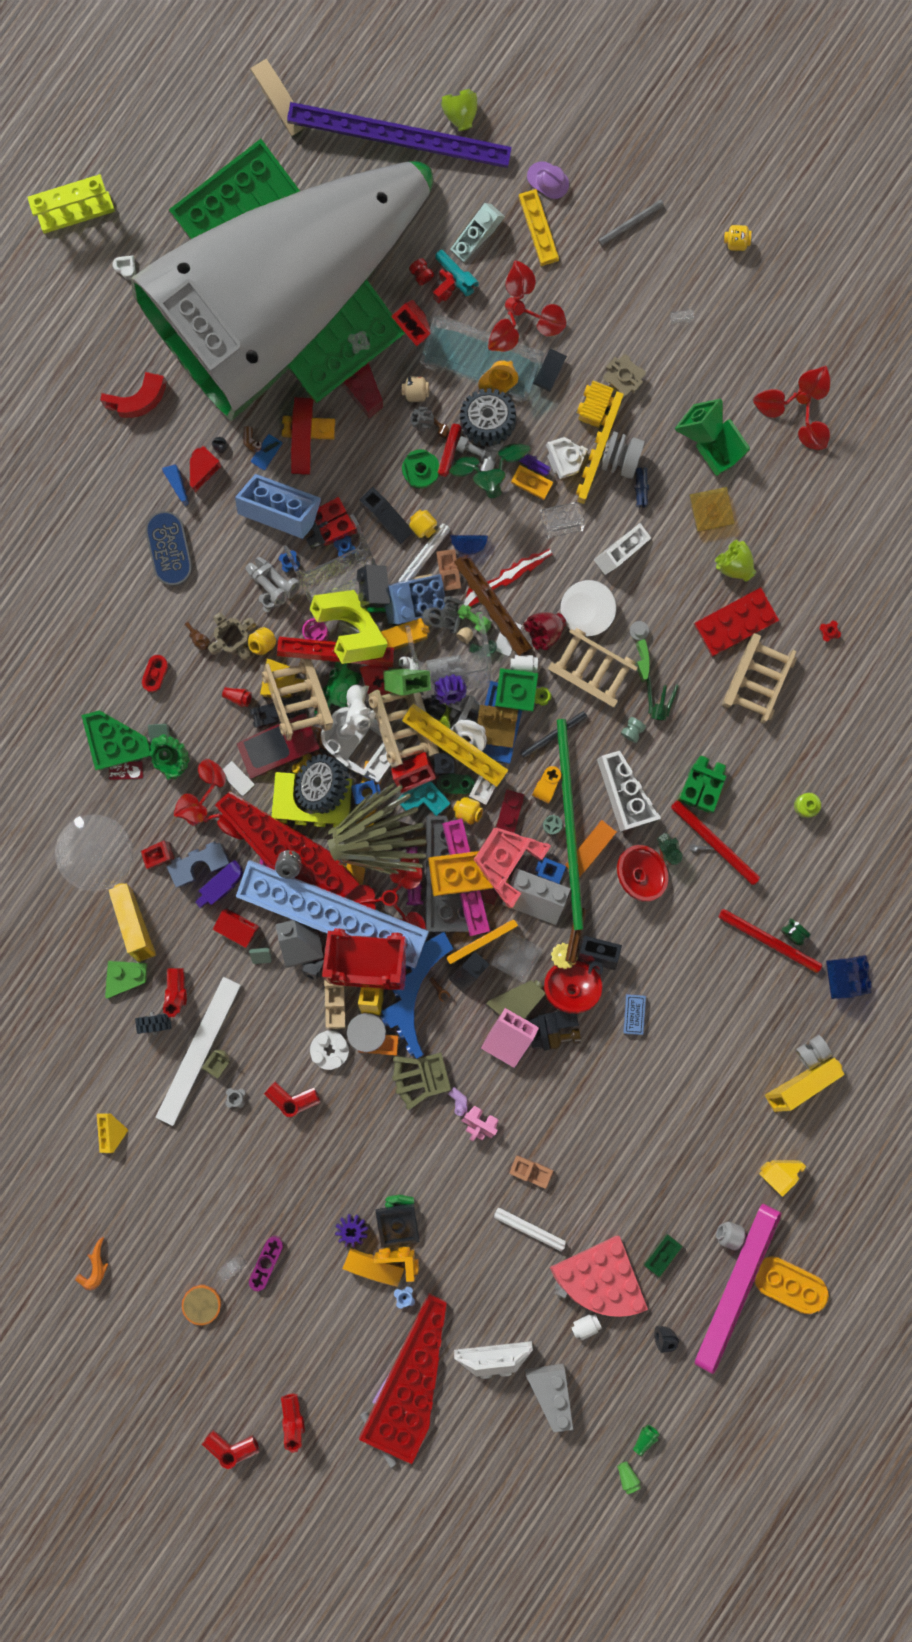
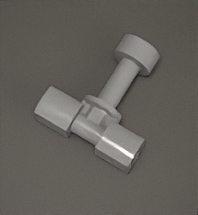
M461 436L456 451L463 453L464 450L481 456L483 464L480 471L492 470L495 466L494 460L504 441L501 439L500 444L497 445L494 441L492 446H486L485 449L467 443L468 438Z

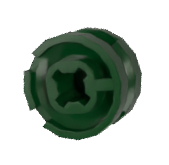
M790 918L788 924L783 926L780 931L794 944L802 947L805 939L810 938L811 934L802 925Z

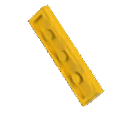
M537 189L519 194L518 198L540 266L559 261Z

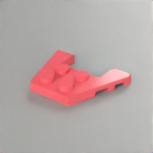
M493 828L474 861L507 907L513 908L521 893L506 883L509 875L525 850L538 860H543L551 845L522 837L503 829Z

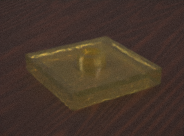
M727 487L689 495L697 532L735 524Z

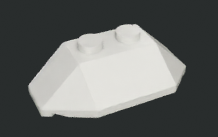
M532 1341L454 1350V1358L476 1377L480 1376L482 1379L491 1378L492 1375L496 1374L510 1376L518 1370L533 1351Z

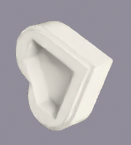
M133 255L118 257L113 261L114 270L122 274L127 280H131L136 275L135 258Z

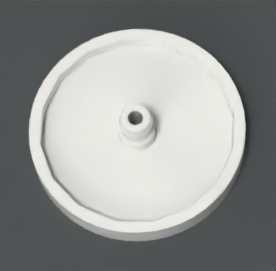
M594 580L580 581L572 585L564 594L561 601V614L565 617L566 625L570 630L575 631L578 628L586 633L585 636L597 635L605 631L613 622L616 615V600L611 590L604 584Z

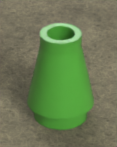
M628 1461L617 1465L622 1489L626 1491V1494L639 1490L641 1488L640 1480L629 1466Z

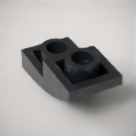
M550 348L533 384L550 392L567 356Z

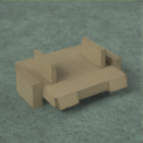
M623 354L619 359L614 357L606 366L608 372L603 376L606 382L610 383L618 392L624 394L623 397H626L630 392L634 394L643 384L642 378L646 375V371L641 367L638 368L630 361L631 358L626 354Z

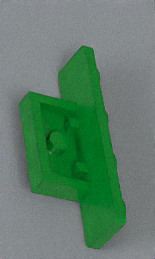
M336 662L334 668L329 673L328 683L322 690L328 708H330L331 704L340 708L348 707L347 691L351 686L358 685L362 675L346 668L348 663ZM315 708V710H314V712H315L314 717H316V715H317V711H316V708Z

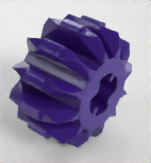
M455 674L439 678V681L435 682V697L439 700L440 704L445 703L449 705L450 703L455 704L457 701L461 702L462 698L466 697V683L461 676H455Z
M351 1214L347 1215V1220L341 1217L340 1221L342 1224H336V1228L339 1231L335 1232V1236H341L338 1240L339 1243H342L344 1240L346 1241V1248L349 1243H352V1247L356 1248V1241L362 1245L363 1240L361 1238H367L368 1236L364 1233V1231L368 1230V1226H362L365 1223L364 1219H361L359 1222L357 1221L359 1218L357 1214L354 1219H352ZM349 1228L356 1229L355 1235L353 1233L348 1234Z

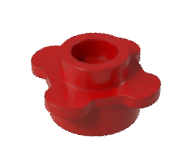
M834 620L819 626L822 639L825 642L833 638L838 639L841 636V632L837 628L838 623Z

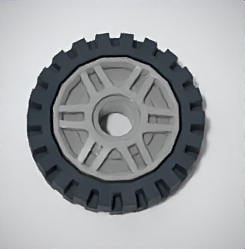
M487 388V392H484V389H480L479 394L475 391L472 393V397L470 395L467 396L460 409V423L465 436L467 435L470 441L473 439V442L476 444L480 441L481 445L484 446L486 442H488L489 446H492L494 441L497 445L500 444L501 439L503 441L507 440V436H511L516 424V409L514 403L511 402V398L509 396L506 397L504 392L499 394V390L496 389L492 393L490 388Z
M317 755V757L311 758L312 761L308 760L306 762L307 766L303 765L301 767L303 772H299L297 775L300 779H296L295 783L298 786L295 787V791L298 792L296 793L298 802L304 808L324 814L329 813L330 810H335V806L341 804L339 800L345 799L343 793L348 792V789L345 787L349 786L350 781L346 780L349 778V774L346 773L348 770L342 762L327 755Z

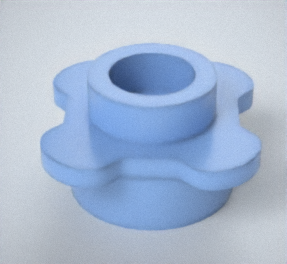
M407 1286L405 1289H396L394 1291L398 1308L402 1309L403 1307L415 1304L411 1287Z

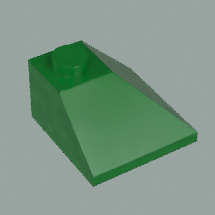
M722 399L693 404L674 428L676 432L699 444L715 441L723 429Z

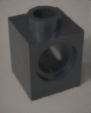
M449 753L434 754L435 775L454 774V757Z

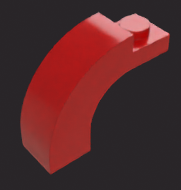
M145 372L143 384L136 394L130 397H118L101 393L100 401L108 410L116 411L117 409V413L122 418L139 417L147 414L158 405L164 395L167 381L163 375Z

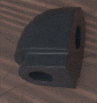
M324 959L303 964V974L311 980L320 978L323 972Z
M666 1326L655 1327L654 1338L660 1353L675 1351L679 1344L676 1333Z

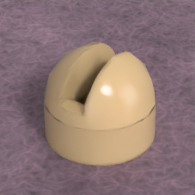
M465 627L459 630L456 636L463 643L469 644L473 638V632L470 628Z

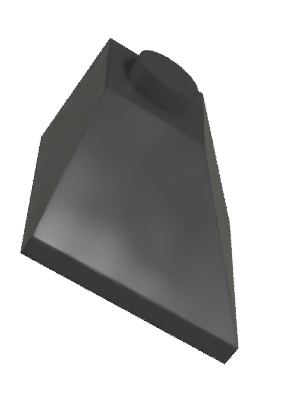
M295 920L276 924L278 940L286 968L324 959L317 929Z

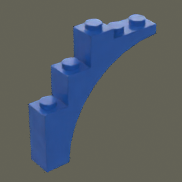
M445 932L424 943L415 968L406 965V968H411L412 972L405 975L404 990H392L396 998L400 997L402 1000L381 1011L383 1015L380 1017L385 1026L389 1025L390 1028L396 1025L399 1026L396 1029L401 1039H406L408 1043L406 1048L410 1056L415 1055L416 1059L424 1054L418 1042L414 1025L416 997L421 983L430 968L441 957L453 950Z

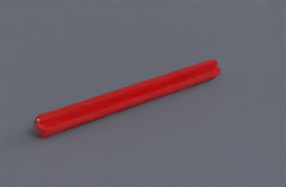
M679 800L672 804L671 809L751 885H755L760 880V877Z
M725 909L720 911L718 917L721 920L815 973L821 970L822 964L731 912Z

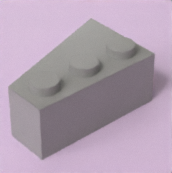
M564 1364L525 1369L526 1377L553 1432L573 1430Z

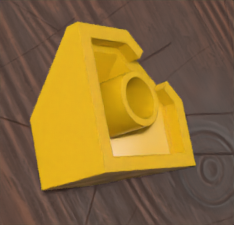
M772 1160L771 1162H766L760 1168L761 1172L759 1175L783 1197L799 1180L798 1172L799 1170L803 1172L806 1165L799 1160Z

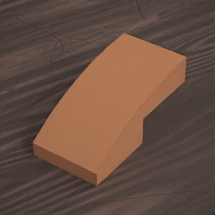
M455 549L437 551L439 574L442 577L444 591L460 589L459 571L454 563L457 560Z
M516 1155L509 1174L547 1189L554 1170Z

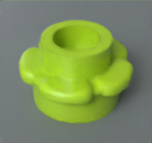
M541 687L536 689L534 701L536 704L541 706L548 704L552 697L548 688Z

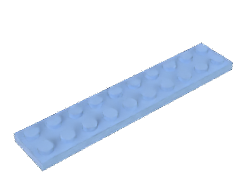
M251 860L247 863L236 894L237 898L325 933L334 931L335 928L344 929L345 933H348L350 936L387 938V936H391V933H402L406 937V965L415 968L429 933L427 930L299 879L282 878L276 873V870Z

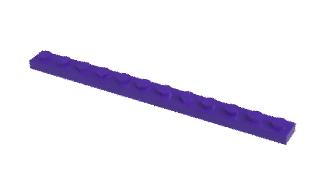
M290 102L287 117L288 124L508 168L512 148L510 146Z

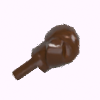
M186 622L184 625L191 632L189 637L192 639L194 646L199 650H206L210 645L208 637L194 629L189 622Z

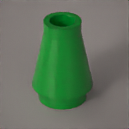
M651 1425L642 1427L633 1450L638 1455L643 1456L659 1440V1432Z

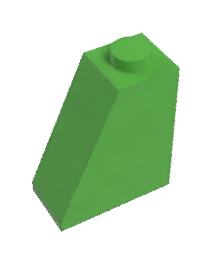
M396 668L383 671L384 689L386 691L404 696L431 690L430 671Z

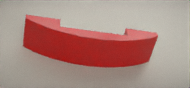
M294 398L291 474L310 475L314 404L312 398Z

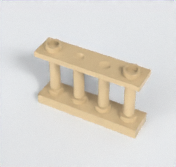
M576 628L574 631L571 629L569 633L573 634L574 637L560 661H557L556 664L551 662L548 669L615 707L618 702L615 699V693L630 668L636 671L638 668L634 666L636 662L628 657L622 659L585 637L586 633ZM583 640L590 644V647L576 671H573L571 674L565 670L567 667L565 665L579 641ZM598 649L607 654L593 680L587 683L582 680V674ZM615 659L624 665L610 689L604 693L598 689L600 687L599 683L611 662Z
M754 633L750 637L722 706L730 708L732 704H738L763 715L760 722L765 723L773 717L775 710L772 708L789 668H793L797 657L794 656L797 651L792 650L788 656L761 645L762 643L759 642L761 636ZM754 652H760L784 662L781 673L755 663L752 659ZM752 669L778 680L774 690L747 680V677H745L746 671ZM744 686L770 697L766 708L739 697L740 695L737 694L739 687L743 688Z
M301 658L297 666L273 672L270 669L269 663L265 664L262 679L264 683L268 684L281 722L279 725L282 735L286 736L287 741L291 740L292 731L318 724L319 726L322 725L323 731L331 730L333 719L312 660ZM297 673L304 674L305 680L303 683L277 689L274 679ZM303 690L310 691V700L283 706L280 696ZM310 707L316 708V717L289 723L286 713Z
M376 690L368 694L369 704L376 713L375 717L386 748V758L392 768L403 764L401 758L426 752L428 757L439 753L436 744L412 727L393 733L389 723L390 721L404 718L412 704L426 712L420 692L404 696L395 693L381 696L380 691ZM401 698L407 700L408 709L390 714L386 713L383 703ZM415 734L418 735L420 745L398 751L395 740Z

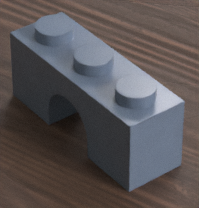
M214 841L207 844L206 849L202 851L196 849L189 852V857L173 859L170 861L171 865H168L167 868L175 887L180 888L196 881L194 867L197 863L204 861L209 865L211 872H216L225 868L231 862L223 844Z

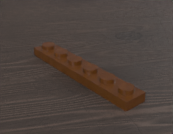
M469 555L459 557L454 561L458 571L467 580L468 586L474 590L479 602L485 606L490 618L496 622L501 634L511 644L512 650L520 656L532 649Z

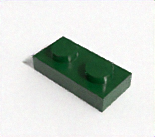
M666 1233L643 1265L660 1278L683 1247L682 1244Z

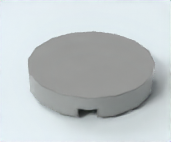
M364 1013L357 1015L348 1025V1040L353 1048L360 1052L375 1051L385 1040L386 1030L384 1023L374 1014Z

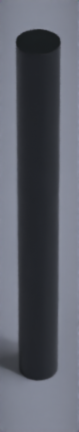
M582 711L567 721V730L587 718V714ZM557 729L521 752L524 759L528 758L558 737Z

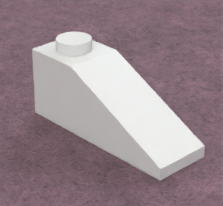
M639 523L602 552L594 561L606 575L628 559L649 541L651 537L641 523Z

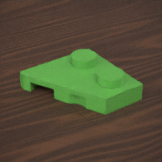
M108 961L105 998H111L146 983L148 963Z

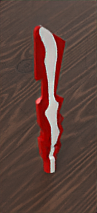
M547 549L540 554H531L529 558H521L518 563H513L510 569L501 570L498 578L487 581L492 590L501 585L508 586L520 578L524 572L528 570L531 572L553 554L550 549ZM468 588L464 605L471 607L477 604L479 599L474 590Z

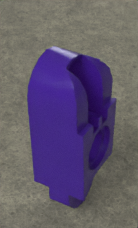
M236 860L232 861L199 890L202 896L195 903L200 909L208 903L212 905L220 901L236 887L235 884L243 877V870Z

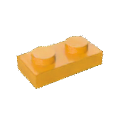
M519 465L511 480V484L542 500H545L553 485L552 481Z

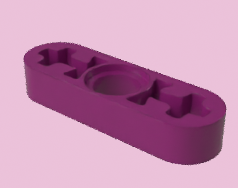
M279 1236L269 1237L264 1245L249 1279V1286L254 1291L263 1290L270 1278L283 1248V1240ZM275 1240L279 1248H275L272 1255L268 1254L272 1246L269 1242L273 1243ZM263 1258L271 1260L272 1265L270 1268L266 1269L261 1266ZM260 1271L262 1273H268L267 1276L263 1274L261 1278V1282H263V1284H259L258 1286H256V1281H254L253 1278L257 1279L260 1274Z

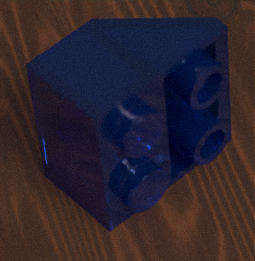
M867 955L826 960L831 999L853 998L872 993Z

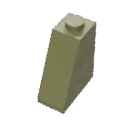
M529 980L489 999L486 1004L499 1015L506 1008L525 1019L545 995L543 991L544 986L537 980L535 982Z

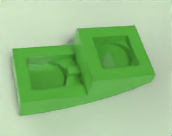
M643 639L636 643L641 661H638L635 666L638 667L637 671L641 681L645 682L649 674V652L646 641Z

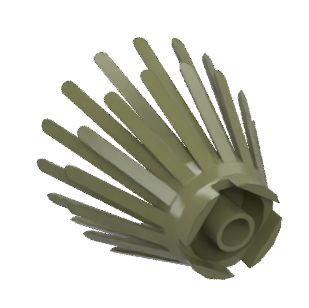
M394 783L386 787L379 794L376 792L371 796V793H369L338 827L329 830L328 835L333 833V839L328 840L329 850L335 861H342L339 865L351 864L391 875L392 873L399 874V872L389 868L417 872L416 869L408 867H423V865L417 863L401 862L399 858H426L425 854L382 851L426 844L427 841L425 839L404 841L403 837L383 839L423 828V823H418L387 831L400 825V822L397 820L418 811L417 807L371 825L392 813L394 807L411 797L410 794H406L360 821L398 793L402 786H398L385 797L383 795L394 787Z

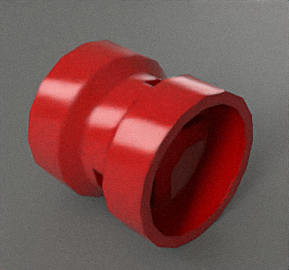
M424 258L417 259L409 266L410 273L415 275L416 282L420 286L428 283L434 277L433 271L427 267V262Z

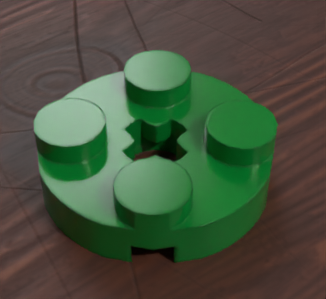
M414 450L403 461L402 474L405 481L411 487L427 488L438 479L439 461L435 455H432L427 450ZM418 465L426 467L424 473L416 472L415 469H418Z

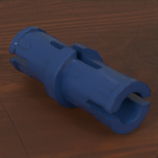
M642 467L636 468V485L634 490L636 491V507L638 508L641 505L642 508L648 507V468L645 467L643 470Z

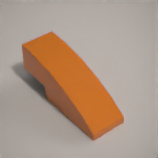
M603 820L597 824L577 849L579 878L617 832ZM567 862V863L565 864V866H566V868L569 869V865H568V862Z

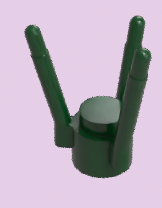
M648 675V714H651V719L666 721L679 685H675L667 707L664 705L667 686L664 685L660 704H655V707H653L651 679Z

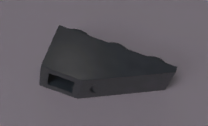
M374 487L370 488L359 499L360 506L400 545L413 533L406 521Z

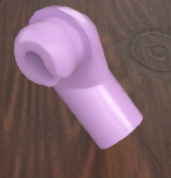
M453 1087L448 1095L455 1100V1114L463 1116L468 1109L467 1097Z

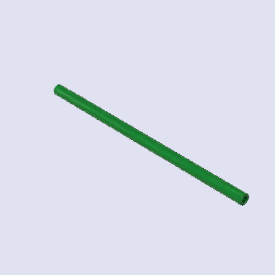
M557 719L574 930H582L584 928L566 719Z

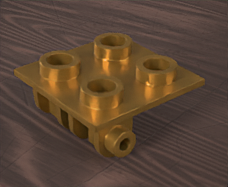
M480 705L477 724L483 726L486 730V744L513 748L518 710Z

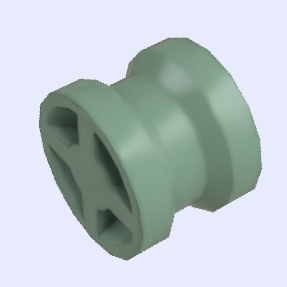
M556 815L548 816L543 822L544 831L549 835L557 834L562 829V820Z

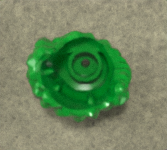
M162 734L159 737L153 738L150 746V755L154 768L165 774L167 780H177L188 767L190 761L188 750L185 749L183 743H180L178 739H174L172 736L167 737V735Z

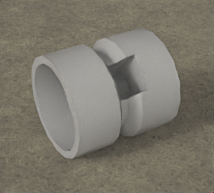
M820 1035L809 1040V1045L803 1044L796 1049L799 1058L808 1070L817 1067L819 1061L825 1062L833 1056L830 1048Z

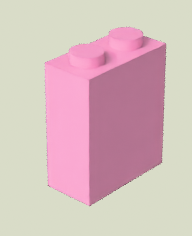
M505 1008L487 1035L481 1049L515 1068L533 1041L539 1027Z

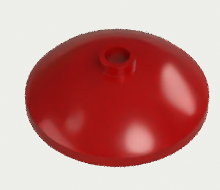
M635 845L626 849L619 857L617 875L622 888L628 895L638 901L649 902L659 898L665 892L668 885V870L664 860L655 850L648 846Z
M577 960L575 965L567 969H560L554 965L548 971L544 981V991L547 999L554 1007L566 1013L577 1014L592 1009L598 1003L602 994V981L598 977L597 971L592 969L591 975L588 974L590 965Z

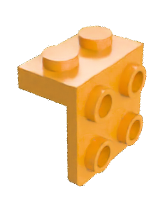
M400 1247L397 1251H391L390 1248H381L379 1252H375L374 1263L405 1262L406 1282L415 1280V1275H418L419 1259H415L414 1249L410 1250V1247Z

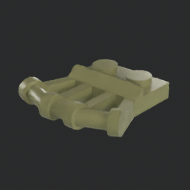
M442 1052L417 1059L393 1056L395 1064L392 1079L396 1083V1094H399L405 1102L407 1110H410L428 1096L451 1090ZM402 1062L419 1065V1069L401 1073ZM421 1074L423 1082L404 1086L403 1078ZM424 1087L425 1092L414 1100L407 1093V1091Z

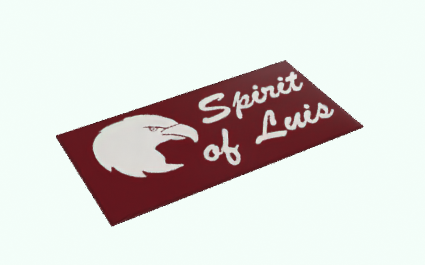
M143 761L129 762L109 768V780L143 778Z

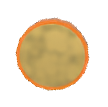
M202 1284L193 1286L186 1292L182 1300L184 1316L188 1321L196 1325L211 1323L220 1312V1295L214 1288Z

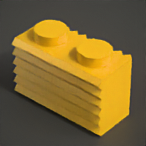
M592 381L591 386L587 385L583 394L586 399L584 403L580 402L576 412L579 414L578 420L599 428L614 388Z

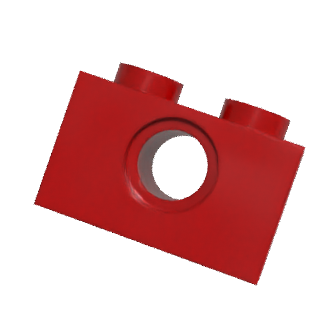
M426 752L403 761V764L391 767L396 786H402L401 794L436 779L433 764Z

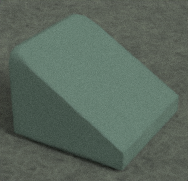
M168 724L148 725L150 745L155 737H159L162 734L167 735V737L170 736Z
M270 948L249 950L253 964L270 963L272 961Z

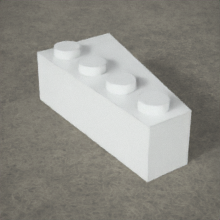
M620 751L603 755L597 759L620 832L661 819Z

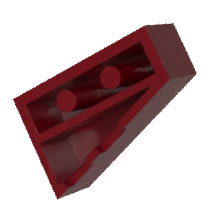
M369 363L341 384L368 419L384 408L383 400Z

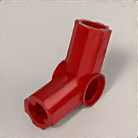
M167 968V989L165 990L163 1013L167 1014L168 1017H175L177 1013H180L182 1006H186L187 992L184 988V968Z
M275 1081L264 1093L286 1117H293L321 1103L314 1087L292 1097ZM291 1102L295 1105L296 1109L294 1112L287 1111V1103Z
M292 1393L281 1397V1405L284 1417L282 1420L285 1450L295 1453L302 1447V1434L305 1433L303 1415L300 1412L298 1394Z
M213 1430L202 1442V1445L219 1460L220 1465L225 1469H231L237 1463L260 1452L258 1442L253 1435L234 1445H230ZM225 1454L233 1455L234 1459L227 1460Z

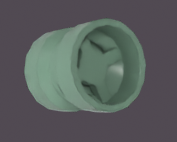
M630 717L626 728H623L621 735L637 743L640 738L639 734L644 732L647 726L638 719Z

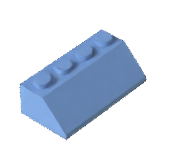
M257 474L249 480L235 497L237 513L239 515L302 539L313 527L321 502V498Z

